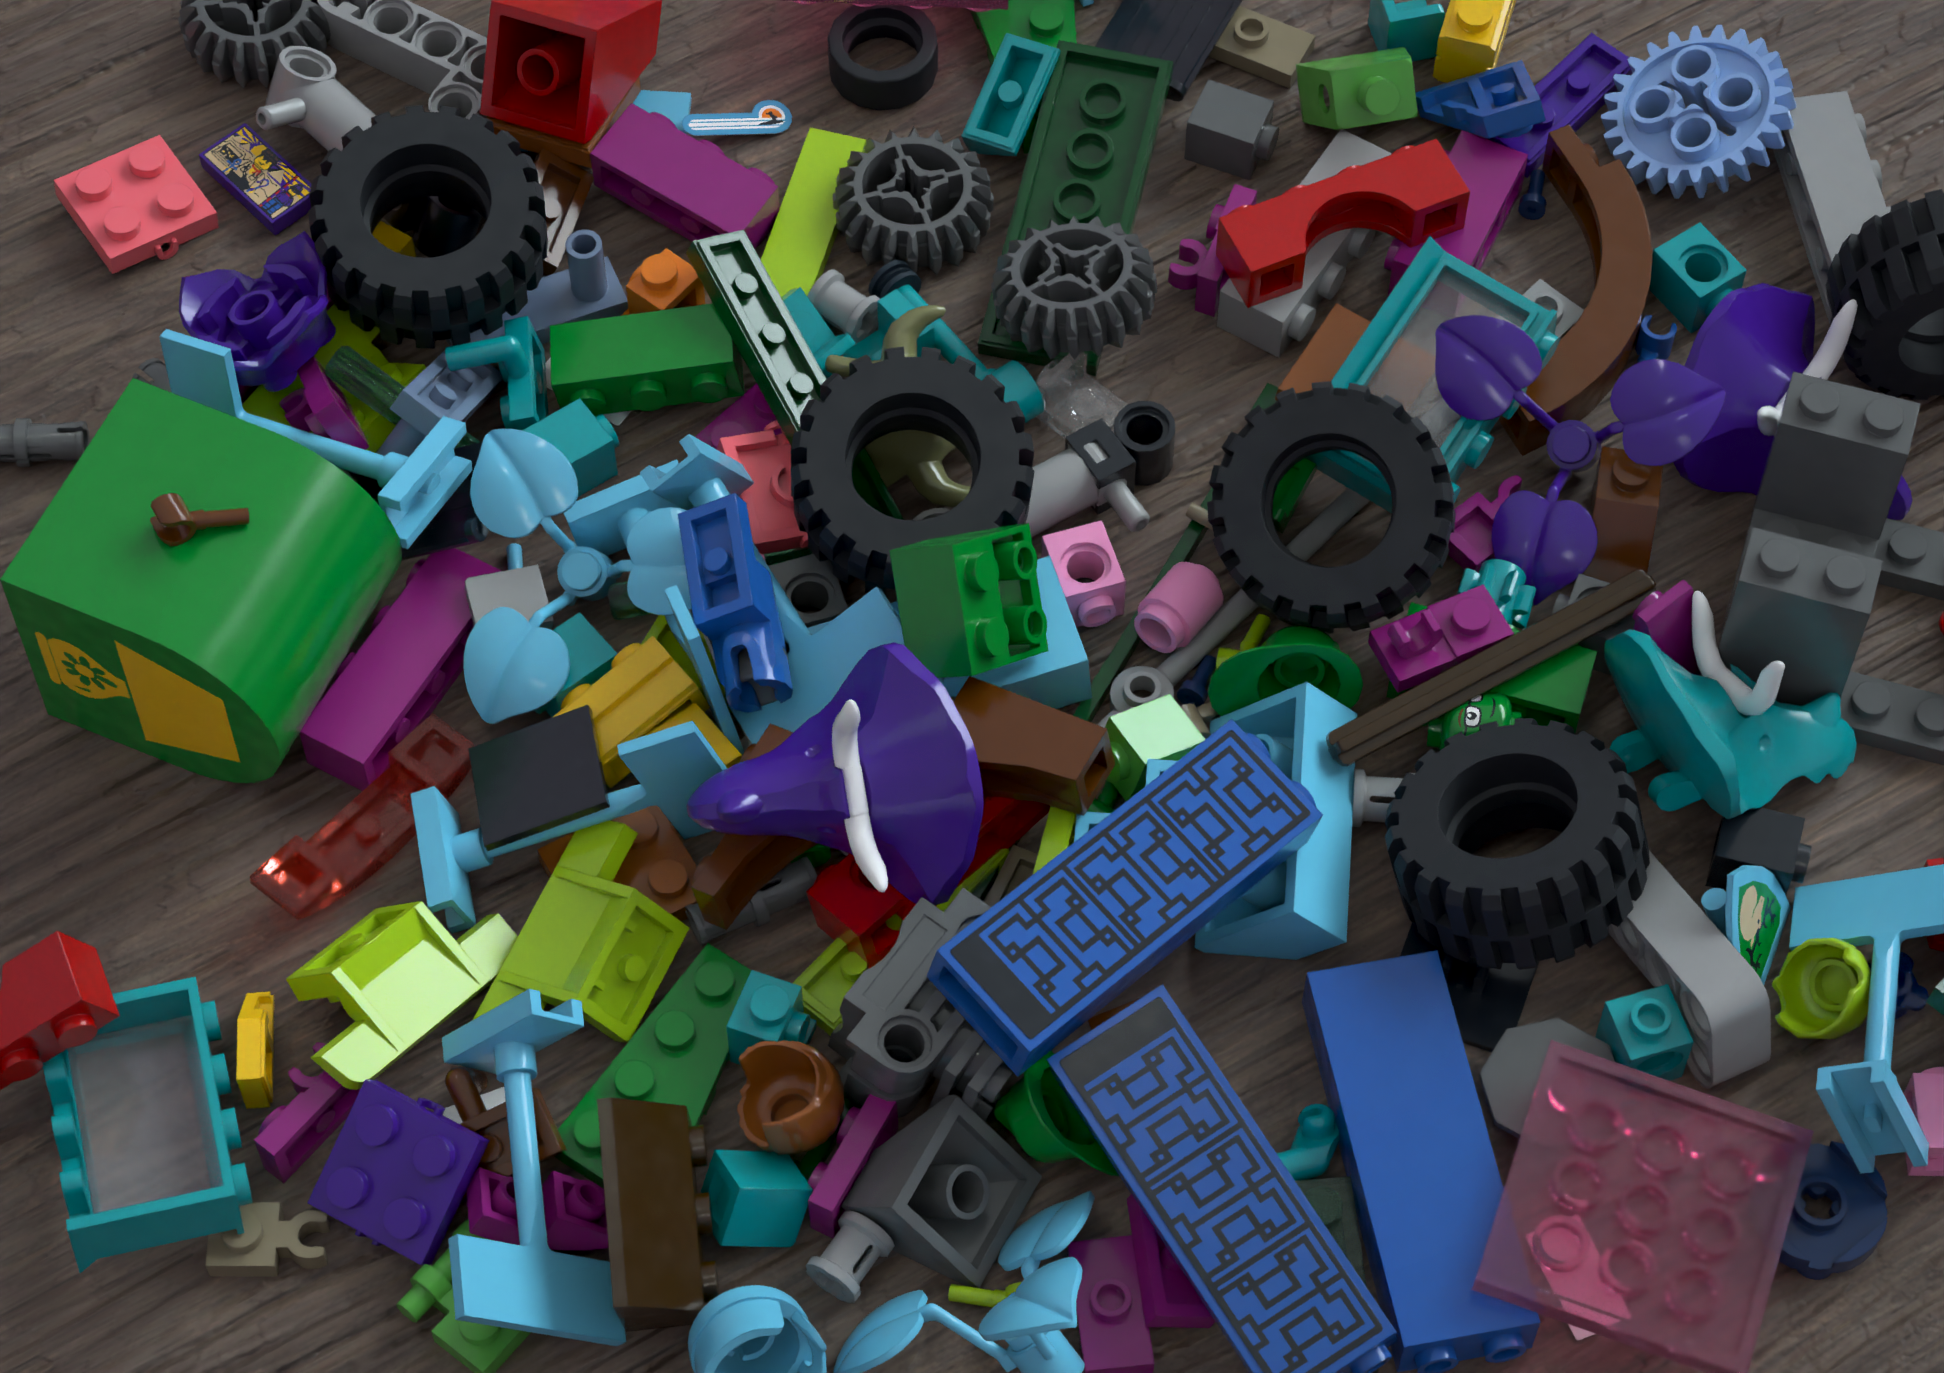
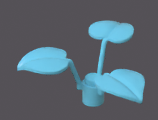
M494 429L485 435L472 474L470 488L472 506L479 520L490 531L508 538L526 537L533 533L541 523L544 530L565 553L557 569L558 580L565 590L563 595L537 610L529 622L521 613L512 608H496L484 615L475 624L467 639L463 668L468 694L481 718L489 724H497L508 718L541 708L553 700L564 687L570 671L568 648L558 633L542 628L540 625L544 620L566 606H573L578 597L588 601L600 600L613 590L616 579L621 577L622 573L630 572L627 591L630 600L638 608L656 615H674L664 589L677 585L688 611L692 607L677 515L687 510L666 507L648 512L633 525L627 536V551L631 560H621L614 564L607 555L595 549L583 546L577 547L551 518V516L562 514L572 508L578 497L576 474L564 454L546 440L522 430Z
M1087 1191L1073 1199L1045 1208L1021 1224L1009 1236L1000 1250L998 1263L1005 1271L1021 1267L1024 1280L1018 1286L1016 1292L1011 1293L985 1315L978 1331L934 1303L926 1304L928 1297L923 1290L908 1292L882 1304L857 1325L844 1343L837 1357L833 1373H862L884 1363L901 1352L919 1333L923 1323L929 1321H937L994 1357L1006 1372H1010L1017 1367L1021 1373H1082L1085 1362L1060 1331L1061 1329L1077 1327L1076 1299L1082 1280V1266L1074 1257L1062 1258L1039 1268L1041 1260L1057 1255L1073 1241L1090 1214L1095 1196L1091 1191ZM1005 1339L1009 1347L1004 1349L993 1341Z

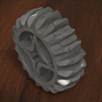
M181 0L180 2L182 9L179 10L180 16L178 20L186 49L190 52L191 57L196 58L203 72L214 71V74L221 83L235 76L236 81L243 89L252 79H259L267 89L270 79L273 78L278 57L283 49L289 46H305L325 54L327 42L331 36L328 21L317 4V0Z
M914 126L908 137L898 138L889 130L885 143L881 144L868 138L864 147V153L851 151L847 167L839 169V174L836 178L837 187H835V193H833V208L838 210L836 212V227L840 232V236H846V244L849 246L851 253L862 252V257L865 259L867 267L881 260L884 261V265L894 260H903L915 273H917L919 267L928 266L937 275L942 267V261H947L959 267L960 261L963 258V251L976 253L977 246L980 244V237L987 236V230L990 228V212L993 211L994 195L991 193L990 177L987 174V168L980 167L976 151L963 152V146L959 138L944 144L938 129L929 138L920 137Z
M1073 215L1068 224L1057 225L1049 219L1047 229L1042 231L1027 228L1024 240L1009 241L1007 254L998 256L996 273L993 274L994 282L991 284L996 316L1000 319L1001 326L1006 328L1011 341H1022L1028 353L1035 352L1044 347L1050 360L1060 352H1069L1075 361L1080 352L1090 350L1100 357L1103 346L1108 344L1122 348L1126 335H1140L1143 321L1151 319L1155 293H1157V279L1154 273L1153 260L1149 256L1148 249L1143 248L1139 242L1138 235L1124 233L1120 223H1114L1104 228L1098 216L1089 223H1079Z

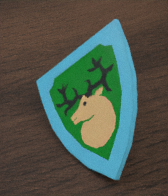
M1742 865L1727 874L1726 892L1721 888L1709 889L1703 894L1701 903L1708 918L1751 965L1764 985L1791 907L1773 873L1763 866Z

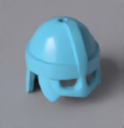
M750 1285L736 1287L723 1292L700 1310L689 1331L688 1352L694 1373L827 1372L825 1353L827 1346L820 1334L810 1323L797 1301L785 1292L773 1287Z

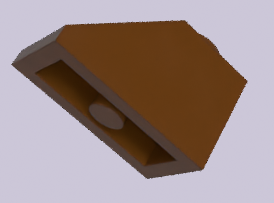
M1602 446L1592 487L1589 512L1597 528L1598 544L1594 558L1583 575L1612 583L1635 570H1643L1647 574L1659 508L1663 466L1638 464L1627 456L1625 450Z

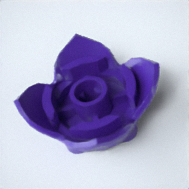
M305 231L279 245L267 257L263 274L258 279H253L236 270L216 269L182 277L179 314L184 328L191 337L231 349L238 385H263L265 390L269 392L285 389L296 379L297 370L311 359L320 347L330 342L336 333V328L327 314L329 300L327 299L326 267L323 266L315 250L314 241Z

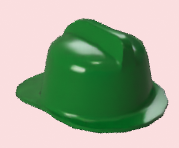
M1296 625L1287 626L1274 632L1261 647L1238 652L1222 662L1212 674L1207 692L1212 708L1220 716L1304 682L1310 683L1351 709L1360 698L1363 680L1360 668L1349 655L1340 651L1339 644L1333 641L1328 634L1315 627Z
M1049 1051L1024 1072V1077L1016 1082L1009 1092L997 1101L994 1106L995 1117L1015 1136L1023 1150L1038 1162L1056 1163L1078 1157L1091 1167L1105 1174L1119 1176L1053 1076L1047 1059L1055 1053Z

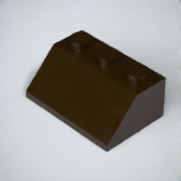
M620 1098L597 1099L613 1308L626 1332L692 1325L700 1310L719 1295L716 1261L703 1262L701 1235L714 1233L710 1193L697 1192L695 1167L708 1166L704 1125L692 1126L691 1118L685 1105Z

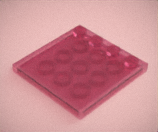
M1551 1040L1542 1062L1471 1290L1705 1373H1748L1814 1131Z

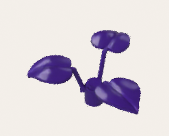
M1481 315L1453 318L1441 323L1436 329L1435 377L1443 400L1453 411L1471 420H1493L1503 415L1514 399L1550 432L1547 439V451L1552 461L1560 469L1547 491L1546 498L1544 499L1542 496L1526 490L1512 493L1499 507L1493 521L1491 535L1495 559L1509 561L1520 567L1526 575L1525 585L1536 588L1532 602L1533 606L1538 605L1556 591L1575 581L1579 573L1583 574L1596 553L1598 544L1597 528L1589 512L1577 502L1570 500L1557 501L1562 488L1571 479L1572 472H1583L1591 468L1600 456L1601 444L1623 432L1625 453L1635 463L1647 466H1663L1673 463L1694 450L1709 434L1720 416L1726 398V392L1721 385L1702 377L1689 368L1668 360L1651 359L1632 365L1623 372L1615 383L1611 392L1610 402L1614 414L1620 421L1611 423L1596 432L1587 424L1577 420H1567L1558 424L1521 390L1532 384L1542 371V359L1539 350L1525 331L1505 320Z

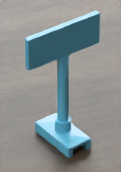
M166 329L159 336L172 393L285 436L312 450L340 469L377 480L379 487L382 488L377 495L379 506L393 524L403 548L408 549L473 470L471 460L455 456L454 447L467 433L465 422L443 416L409 457L395 452H389L383 456L247 413L242 407L230 348Z
M690 434L679 441L688 457L669 472L664 473L651 465H648L640 472L651 492L685 510L733 493L739 496L754 484L743 464ZM753 543L755 559L770 572L773 580L778 616L782 623L784 639L789 646V653L787 655L793 687L790 699L783 703L775 701L761 706L762 710L746 713L734 710L728 704L750 742L757 744L770 723L794 732L809 718L818 714L833 699L854 666L869 649L889 643L904 645L900 617L882 589L877 586L818 632L811 634Z
M676 459L656 469L667 473L679 463ZM640 474L576 501L572 508L563 514L577 547H590L608 556L627 548V536L631 528L648 512L659 508L681 507L651 492ZM677 585L664 589L674 614L664 615L668 625L694 665L718 728L743 755L744 749L705 647L694 624L693 615L690 610L688 611Z
M693 721L618 744L619 757L640 782L639 785L608 793L609 808L487 851L484 847L481 827L462 833L459 813L435 786L411 793L427 906L432 912L445 909L447 928L452 934L469 929L476 924L468 872L492 865L493 857L603 823L649 806H658L684 840L711 832L713 830L701 827L688 817L686 805L689 798L702 783L728 768Z
M1944 864L1795 887L1789 943L1791 951L1812 938L1833 937L1854 946L1873 944L1864 1060L1859 1063L1818 1068L1816 1091L1861 1174L1874 1172L1875 1156L1901 1152L1907 1153L1914 1167L1928 1166L1929 1142L1910 1108L1895 1074L1891 1071L1901 943L1909 938L1944 933Z
M528 989L442 1037L444 1063L496 1074V1079L504 1083L520 1245L461 1234L448 1238L455 1320L619 1346L626 1342L625 1329L613 1308L610 1262L554 1252L547 1243L531 1080L537 1077L538 1074L536 1052L584 1027L582 1001L570 999L550 1011H543L540 991Z

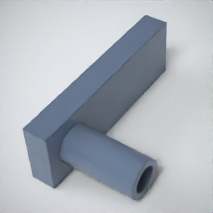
M591 230L573 232L567 238L565 244L569 269L542 277L536 289L532 291L527 290L528 303L517 315L511 316L505 312L502 314L503 326L489 335H484L481 329L470 333L471 342L505 336L504 320L524 316L529 317L541 344L550 342V325L621 316L628 309V300L608 256L604 257L600 236ZM446 339L448 346L452 344L451 339Z
M443 351L402 390L389 408L401 419L379 448L377 454L385 456L389 452H395L409 457L443 416L465 422L497 389L503 380L501 372L491 364L451 372L447 365L445 351Z

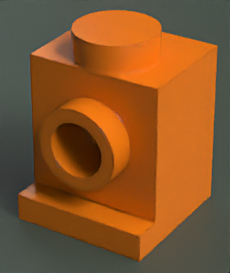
M666 248L660 254L646 258L630 277L626 285L628 309L622 315L667 310L674 307L682 308L706 304L704 286L693 266Z

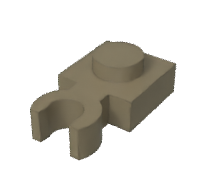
M253 1202L240 1206L244 1233L237 1234V1229L208 1235L205 1267L209 1276L278 1277L280 1258H292L296 1264L307 1269H318L326 1266L328 1256L325 1248L321 1246L307 1247L302 1242L310 1233L330 1232L331 1224L328 1215L322 1211H303L294 1216L290 1221H284V1211L280 1202Z

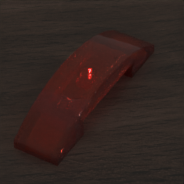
M432 713L388 752L389 768L306 842L295 835L249 876L250 883L297 920L313 915L338 901L375 874L416 835L410 794L435 786L448 800L471 770L468 748L476 745Z

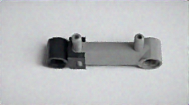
M289 46L283 49L278 57L265 102L266 106L258 108L256 121L263 130H270L285 125L303 128L329 152L333 148L342 151L341 137L356 126H360L363 131L372 126L371 117L376 115L335 79L336 65L330 57L311 47ZM429 196L404 202L388 212L383 218L401 232L415 229L412 238L418 250L428 257H438L457 251L471 242L476 236L482 215L469 205L458 200Z
M1137 401L1126 405L1119 411L1114 421V433L1101 418L1066 436L1064 451L1033 467L1034 479L1026 523H1029L1031 538L1090 506L1097 515L1113 508L1132 532L1144 529L1149 523L1150 516L1134 496V485H1153L1161 482L1169 475L1173 467L1175 420L1171 412L1163 405L1152 401ZM1138 442H1147V443H1150V444H1149V445H1141V444H1138ZM932 508L921 512L913 520L934 518L950 511V509Z

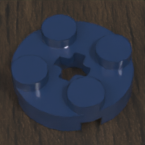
M1809 1139L1793 1140L1772 1151L1761 1163L1752 1183L1750 1197L1746 1206V1216L1752 1225L1753 1232L1758 1241L1775 1259L1790 1268L1797 1269L1806 1278L1813 1280L1825 1279L1832 1273H1841L1855 1268L1874 1252L1886 1229L1888 1217L1886 1218L1887 1207L1885 1200L1888 1195L1884 1180L1874 1166V1172L1861 1174L1845 1144L1831 1141L1830 1145L1826 1146L1819 1143L1807 1144ZM1808 1194L1815 1200L1821 1199L1824 1195L1830 1198L1833 1202L1828 1212L1831 1218L1823 1220L1819 1217L1813 1218L1804 1211L1806 1203L1801 1197Z

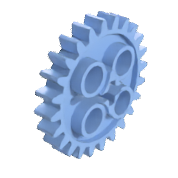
M1697 25L1692 27L1689 40L1681 42L1678 35L1672 31L1668 35V47L1661 49L1652 42L1646 44L1650 56L1646 61L1635 57L1628 58L1632 75H1614L1613 80L1618 92L1605 94L1604 100L1609 111L1601 114V120L1606 130V133L1603 135L1610 154H1613L1615 160H1621L1635 185L1646 179L1651 193L1656 195L1668 183L1674 199L1680 198L1686 186H1694L1698 198H1703L1707 190V184L1716 182L1719 189L1724 193L1729 188L1728 177L1734 174L1746 182L1751 180L1747 166L1752 162L1764 167L1770 165L1766 147L1773 149L1784 148L1785 143L1781 131L1793 129L1794 126L1790 110L1796 108V101L1792 92L1793 85L1788 69L1783 68L1779 53L1777 51L1768 53L1763 38L1760 37L1749 44L1745 30L1739 29L1728 40L1722 25H1717L1709 38H1703Z

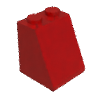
M491 0L480 114L578 143L586 144L590 142L656 55L662 0Z

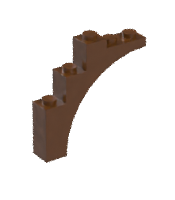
M969 676L957 696H951V699L974 743L981 773L983 797L993 796L1039 802L1084 816L1115 766L1108 730ZM770 723L757 744L753 743L745 750L740 762L770 752L781 745L793 732ZM725 834L713 854L705 856L700 861L693 877L691 888L704 921L727 930L760 888L794 858L818 843L790 836Z

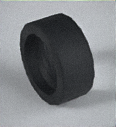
M864 0L846 8L833 21L827 38L831 82L841 96L859 107L882 111L900 109L920 100L932 88L938 72V42L935 26L925 12L909 2L901 0ZM886 37L901 40L917 51V56L910 63L894 70L883 71L864 68L849 57V53L858 44L870 39Z

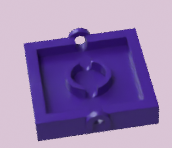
M365 1079L307 1203L356 1229L355 1235L372 1239L373 1245L381 1246L383 1244L420 1265L432 1264L490 1140L443 1116L445 1108L434 1101L420 1097L415 1101L378 1080ZM426 1108H430V1109L434 1110V1112H431V1111L427 1110Z

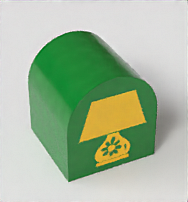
M132 378L0 581L49 715L202 776L234 783H255L272 777L278 770L397 572L402 560V546L393 524L376 501L346 473L317 453L273 431ZM176 493L182 497L189 512L196 510L213 511L248 508L249 524L208 527L204 530H196L192 538L178 546H169L158 537L150 522V518L156 516L151 508V502L163 494Z

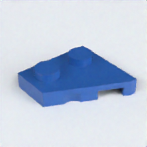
M1522 60L1415 92L1417 109L1421 118L1488 139L1495 136L1501 138L1518 137L1529 132L1534 124L1546 121L1541 99Z

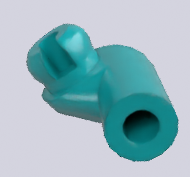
M1311 1104L1306 1106L1298 1116L1300 1126L1290 1150L1277 1153L1296 1183L1322 1175L1328 1169L1340 1141V1133L1335 1123L1334 1111L1326 1105Z

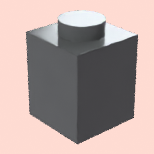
M1208 79L1187 121L1184 159L1250 180L1260 159L1269 161L1277 144L1279 127L1272 125L1274 100Z

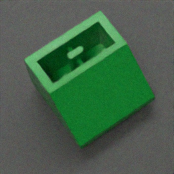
M1029 523L933 538L889 550L904 645L937 678L974 676L1049 651L1046 637L1047 619L1042 610L1036 572L1037 555L1032 545Z

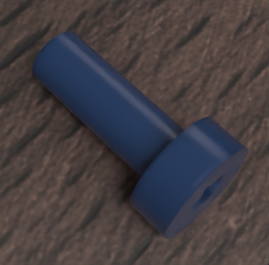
M1536 169L1531 172L1528 192L1519 201L1518 211L1526 219H1540L1546 211L1547 202L1542 196L1545 173L1542 170Z
M1206 655L1192 680H1186L1181 684L1177 691V698L1183 705L1190 703L1194 704L1197 708L1205 703L1208 697L1205 687L1216 669L1217 659L1215 657Z

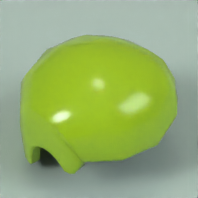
M1833 937L1808 939L1789 952L1779 972V976L1772 982V987L1779 995L1781 1004L1780 1013L1775 1015L1778 1024L1801 1039H1837L1860 1027L1867 1017L1871 970L1864 955L1854 945Z

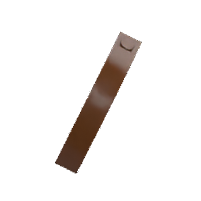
M1570 125L1548 133L1542 170L1572 212L1586 239L1593 263L1594 292L1578 321L1560 339L1552 358L1542 369L1539 377L1527 386L1526 394L1558 424L1567 420L1581 421L1596 408L1613 388L1623 372L1636 344L1651 282L1652 269L1650 228L1644 205L1632 178L1620 159L1600 166L1593 148L1587 143L1583 144ZM1519 405L1510 419L1502 416L1499 417V422L1522 456L1547 444L1550 432L1521 405Z

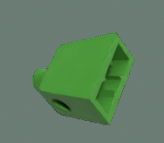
M1405 47L1296 64L1302 122L1339 130L1410 119L1418 116L1412 60ZM1324 86L1328 91L1330 106H1326L1324 102Z

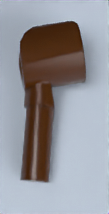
M176 493L163 494L151 502V508L156 516L151 517L150 522L158 537L169 546H178L192 538L196 530H204L208 527L249 524L248 508L213 511L196 510L189 512L182 497Z

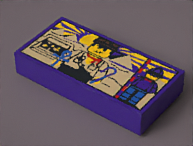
M246 123L199 154L202 168L275 236L306 215L311 209L309 193L312 184Z

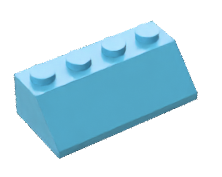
M1308 682L1210 721L1211 735L1229 720L1233 719L1245 733H1251L1259 738L1266 746L1274 764L1291 781L1299 782L1311 793L1315 800L1316 808L1323 816L1309 841L1196 932L1195 948L1203 953L1297 960L1347 942L1355 763L1350 766H1341L1335 759L1333 760L1328 751L1326 736L1330 731L1357 718V713Z

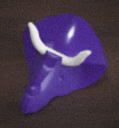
M1765 283L1747 288H1739L1728 293L1716 305L1699 329L1685 363V367L1721 385L1726 392L1725 402L1716 424L1704 440L1689 454L1673 462L1680 476L1694 486L1716 492H1745L1757 495L1793 372L1828 380L1847 345L1857 312V301L1852 299L1840 309L1813 358L1815 304L1811 295L1781 289ZM1902 475L1887 518L1892 520H1902L1910 511L1912 504L1911 490Z
M889 643L869 649L854 666L833 699L818 714L809 718L795 730L781 745L766 754L737 763L713 775L696 789L689 798L686 807L688 817L705 829L735 835L798 837L845 851L854 856L857 865L877 891L885 892L888 883H890L911 902L917 904L920 898L923 897L935 906L948 902L974 859L982 822L984 801L981 773L974 743L945 686L905 645Z

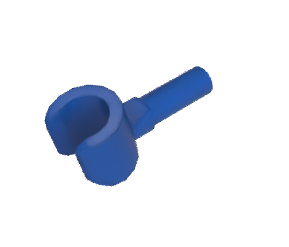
M1647 315L1643 318L1635 344L1636 353L1639 355L1637 363L1651 359L1666 360L1670 356L1677 332L1675 323H1672L1669 333L1657 335L1649 330L1653 315Z

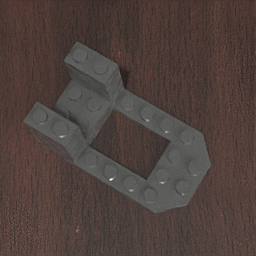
M1793 372L1755 499L1717 645L1721 659L1730 671L1731 665H1734L1755 683H1757L1761 671L1773 661H1782L1785 664V669L1775 701L1803 706L1827 693H1838L1841 698V717L1854 730L1857 743L1944 765V695L1850 671L1871 613L1877 584L1944 601V533L1887 518L1909 455L1921 403Z

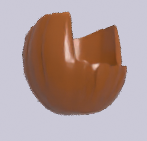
M762 1041L748 1047L739 1056V1063L747 1081L740 1090L742 1098L737 1106V1112L740 1116L739 1125L744 1131L746 1138L752 1144L757 1145L758 1148L766 1152H775L778 1155H795L815 1149L826 1142L836 1131L840 1116L844 1110V1087L836 1067L819 1050L799 1041Z

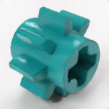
M1490 559L1481 564L1479 573L1469 568L1464 570L1457 595L1484 584L1507 623L1517 628L1525 629L1533 606L1532 602L1536 588L1525 585L1526 575L1517 565L1505 560Z

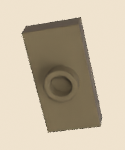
M1239 6L1209 57L1290 89L1297 78L1296 64L1305 63L1314 50L1316 35Z

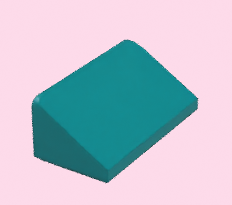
M1009 33L1005 34L961 135L969 151H976L977 154L1017 156L1061 54L1060 49Z

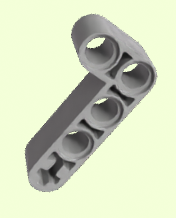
M317 0V4L322 9L329 24L331 36L327 43L333 48L430 94L428 99L429 112H439L442 105L460 108L461 117L469 120L473 114L487 117L480 114L487 45L486 37L408 0H335L336 6H334L333 0Z
M1649 850L1650 864L1646 869L1647 882L1643 893L1637 901L1632 900L1633 910L1618 927L1613 924L1607 927L1608 933L1654 988L1665 984L1669 985L1694 1041L1687 1065L1696 1080L1703 1087L1710 1089L1770 1060L1771 1010L1769 997L1760 977L1751 965Z

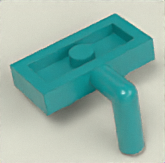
M528 316L504 320L505 336L445 348L446 361L451 372L498 362L502 378L505 382H508V395L501 396L500 409L505 429L524 430L549 416L545 350Z

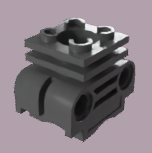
M962 888L945 912L921 897L902 921L899 936L891 951L876 965L865 970L843 997L840 1007L843 1023H840L832 1032L828 1047L848 1060L839 1071L844 1087V1097L859 1108L863 1107L869 1094H872L886 1101H896L898 1118L904 1117L916 1107L936 1079L940 1080L929 1109L946 1096H958L959 1094L962 1096L961 1100L984 1122H987L994 1113V1106L997 1101L1002 1098L999 1092L1014 1072L926 977L936 951L991 908L965 888Z

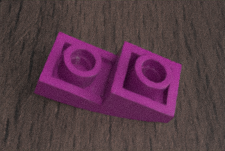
M1683 579L1664 594L1660 591H1655L1639 604L1632 616L1635 621L1633 630L1649 635L1662 652L1691 674L1701 676L1692 642V595L1694 591Z
M479 1167L466 1190L469 1232L494 1241L520 1245L513 1177H506ZM553 1170L542 1184L549 1248L551 1250L609 1248L604 1188L589 1180H579Z

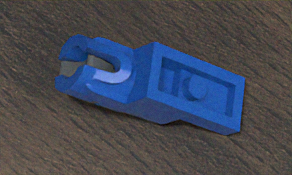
M736 493L678 513L694 624L697 629L712 641L719 682L724 686L727 704L734 710L749 713L762 710L761 706L775 701L785 702L792 697L793 687L783 628L778 616L773 580L770 572L755 559L747 503Z

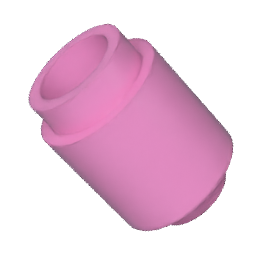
M1190 562L1176 563L1138 606V615L1134 620V626L1143 642L1161 653H1171L1176 648L1187 646L1223 604L1224 597L1216 575L1210 569L1200 564Z

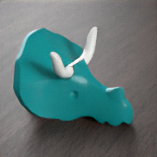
M1695 591L1692 595V642L1697 666L1702 676L1688 672L1662 652L1649 635L1629 629L1605 641L1604 659L1638 729L1618 736L1612 742L1609 749L1616 752L1626 764L1627 773L1637 771L1656 759H1659L1670 771L1654 778L1648 787L1649 798L1661 810L1675 811L1703 798L1713 810L1726 819H1731L1749 809L1761 808L1771 801L1785 784L1794 778L1806 776L1814 783H1820L1829 774L1837 779L1845 773L1849 764L1854 761L1857 742L1854 730L1841 717L1840 695L1838 693H1827L1803 706L1775 701L1785 669V664L1782 661H1773L1761 671L1757 683L1734 665H1731L1730 671L1724 665L1717 647L1713 613L1707 598L1700 591Z

